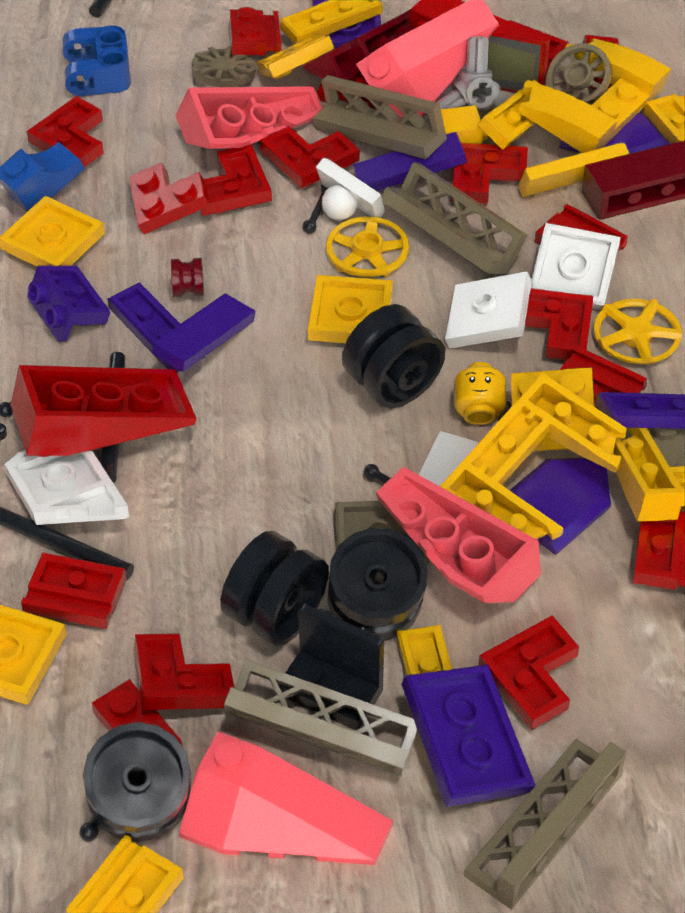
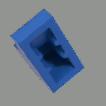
M60 142L48 150L36 154H27L22 149H19L0 166V183L9 196L28 212L44 196L54 197L81 173L85 167L80 159Z

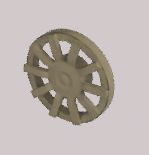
M581 43L569 46L558 53L552 60L547 72V86L555 89L556 85L567 83L562 92L568 94L573 89L572 96L578 99L579 91L583 90L586 98L579 100L592 105L608 90L612 77L611 63L606 54L594 45ZM585 51L583 60H576L574 53ZM591 53L599 56L592 64H588ZM569 56L571 62L566 67L561 65V62ZM604 62L605 70L593 72L595 68ZM556 70L563 72L564 78L554 79ZM604 77L601 84L595 82L594 78ZM592 86L597 90L590 94L588 87Z
M227 46L226 49L209 47L208 51L195 54L191 70L193 76L204 84L215 87H236L246 84L254 78L256 66L255 60L248 55H232L231 47ZM198 67H206L202 70L198 69ZM237 71L245 74L242 76H238Z

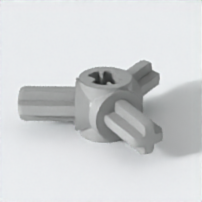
M472 36L468 38L466 69L461 70V75L457 78L456 83L453 84L454 91L437 101L440 104V109L476 105V108L483 112L488 109L492 111L510 98V96L501 92L499 84L492 80L493 72L487 70L489 46L487 37Z

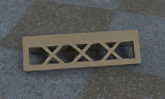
M329 75L321 80L327 105L312 117L316 130L331 134L340 131L346 138L422 159H427L447 140L440 104L437 102ZM337 90L340 91L348 99L349 102L339 100ZM361 97L367 98L377 110L370 108ZM388 104L395 105L405 117L397 115ZM416 111L428 113L430 123H426Z
M413 162L401 188L386 187L381 197L385 204L487 274L508 275L527 237L526 233L420 163ZM420 176L427 180L430 194L422 198L412 193ZM447 195L453 197L456 213L449 216L443 214L440 198ZM474 213L480 215L483 231L476 234L469 231L467 216ZM502 231L513 237L505 254L497 250L494 234Z
M246 659L235 688L230 687L224 703L226 714L400 776L404 770L417 732V726L413 718ZM251 674L270 680L276 696L265 700L246 693L245 689ZM278 683L290 687L291 689L282 693L278 686ZM300 692L313 695L320 711L307 715L289 708L285 699ZM321 699L333 702L335 704L325 708ZM347 707L357 711L364 727L352 731L333 724L329 715ZM365 714L379 720L369 724ZM387 723L407 729L401 748L376 739L373 730Z
M576 738L465 868L464 876L512 910L622 775L626 751L610 741L599 754ZM577 757L590 765L579 780L570 779L568 767ZM562 776L563 781L556 782ZM566 793L552 812L543 813L541 799L546 794ZM535 808L536 814H529ZM538 825L539 828L523 846H515L513 832L518 827ZM507 841L508 847L501 848L502 845ZM510 859L508 865L498 875V882L482 871L490 860Z

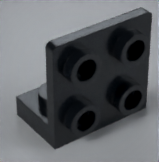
M303 604L298 611L300 651L285 673L374 705L383 692L384 640L368 628L356 627L338 619L328 610L316 609ZM278 683V686L282 693L291 689L290 687ZM300 692L287 698L315 712L320 711L313 695ZM321 699L325 708L335 704L333 702ZM347 707L329 715L330 719L355 731L362 725L357 711Z

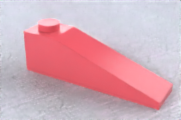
M313 86L188 88L175 116L187 144L207 149L241 148L258 142L260 139L288 126L293 129L313 121L312 117L323 108Z

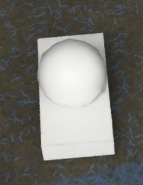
M323 158L316 166L322 185L328 188L322 197V208L331 219L337 221L347 220L354 215L357 208L370 217L381 218L383 216L385 208L379 192L327 158Z

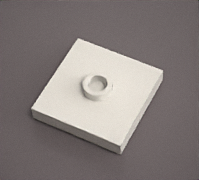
M546 223L531 279V288L594 296L592 309L602 310L610 287L620 245V237Z
M528 272L455 285L445 341L449 348L523 336L532 282Z

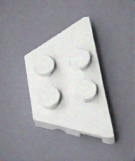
M24 450L5 463L7 476L36 525L118 520L130 517L127 503L92 450L69 456L48 457L28 456Z

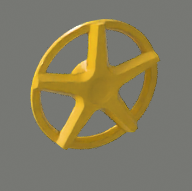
M369 216L356 217L342 222L331 231L326 241L327 256L336 267L337 272H345L358 277H378L382 275L386 278L389 277L393 271L406 261L410 247L408 237L398 225L383 218ZM367 222L365 230L358 232L354 237L339 233V231L347 226ZM378 224L392 228L401 238L383 241L381 235L377 233ZM333 241L351 248L352 252L343 260H339L333 251ZM402 249L400 256L394 262L387 265L381 253ZM366 259L377 269H359L351 266Z
M653 298L650 301L644 299H624L611 304L606 303L594 322V335L600 347L615 359L631 364H652L668 358L677 350L682 338V328L676 316L670 310L660 305L657 299ZM626 307L644 308L637 317H630L618 310ZM657 312L664 316L670 322L673 329L652 325L651 322L655 313ZM607 316H610L622 328L602 338L601 324ZM653 337L674 340L666 352L652 357L650 343ZM623 341L627 346L637 348L640 358L622 355L612 350L610 346Z

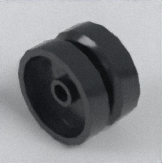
M392 304L383 306L370 313L355 327L347 338L342 351V365L358 384L365 387L369 395L380 406L392 409L404 406L417 399L430 387L444 364L446 348L441 339L429 328L422 326L420 320L407 307Z
M369 528L353 533L339 544L330 562L327 603L331 613L338 619L351 625L372 630L384 641L397 637V631L408 630L414 625L422 609L423 596L427 586V565L421 550L407 536L391 529Z
M265 531L255 537L242 550L232 565L222 589L220 598L221 611L244 627L253 626V631L258 636L273 645H285L299 634L298 611L302 605L307 604L316 609L318 608L329 579V565L325 560L306 549L297 550L296 545L291 540L276 531Z
M140 722L120 725L99 737L87 754L83 771L84 786L89 811L100 828L117 839H122L126 834L132 838V842H143L157 839L177 825L187 807L191 790V772L187 753L175 736L157 725ZM142 778L146 780L141 786H133L129 783L132 779H135L138 783Z

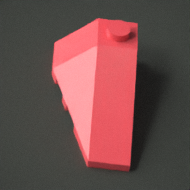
M469 0L383 45L356 65L369 86L436 102L448 85L451 86L456 80L457 74L467 63L468 38L472 36L489 38L499 26V23L483 0ZM388 104L397 115L405 117L395 105ZM416 111L421 117H423V116H425L426 114H428V113Z
M402 467L376 492L377 499L447 581L484 603L515 602L541 575L539 541L409 469Z
M218 731L196 771L179 836L195 844L227 855H240V851L268 853V858L284 859L285 854L314 856L317 861L375 865L392 829L393 820L269 751Z

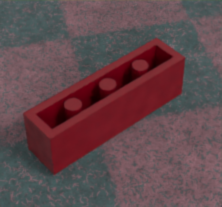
M685 140L586 164L582 194L599 220L685 199Z

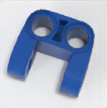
M108 25L104 27L78 28L65 33L62 38L63 55L71 63L67 65L64 76L65 86L71 94L88 96L119 93L130 87L131 76L124 29L119 26ZM74 44H81L82 49H75ZM76 76H83L84 80L77 81Z

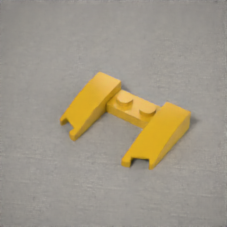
M594 38L587 44L600 48L608 57L612 67L610 82L613 85L595 103L590 105L562 91L527 80L524 83L521 94L529 95V102H521L518 112L581 153L603 148L645 107L647 101H651L663 90L671 68L628 47ZM568 44L564 47V49L574 44ZM585 51L574 53L576 60H583ZM591 53L588 64H592L599 56ZM604 62L595 68L593 72L605 70Z
M542 373L440 487L535 539L549 535L554 540L563 534V527L502 485L545 437L616 473L620 467L621 456L613 455L616 438L626 437L627 428Z
M629 428L632 437L624 440L616 438L613 455L621 456L620 467L616 473L637 522L677 520L681 506H685V466L670 467L647 428Z

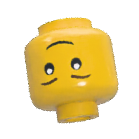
M475 362L470 364L468 368L461 370L454 380V408L456 412L471 424L485 425L495 421L506 408L507 382L504 374L498 369L492 368V365L486 362Z

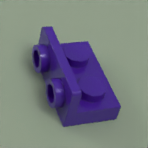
M37 266L33 280L28 286L27 297L58 342H66L68 340L73 325L87 326L107 323L111 311L78 266Z

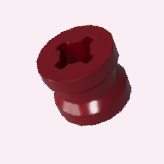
M202 257L193 258L191 262L171 259L173 297H181L184 293L191 292L196 296H204Z

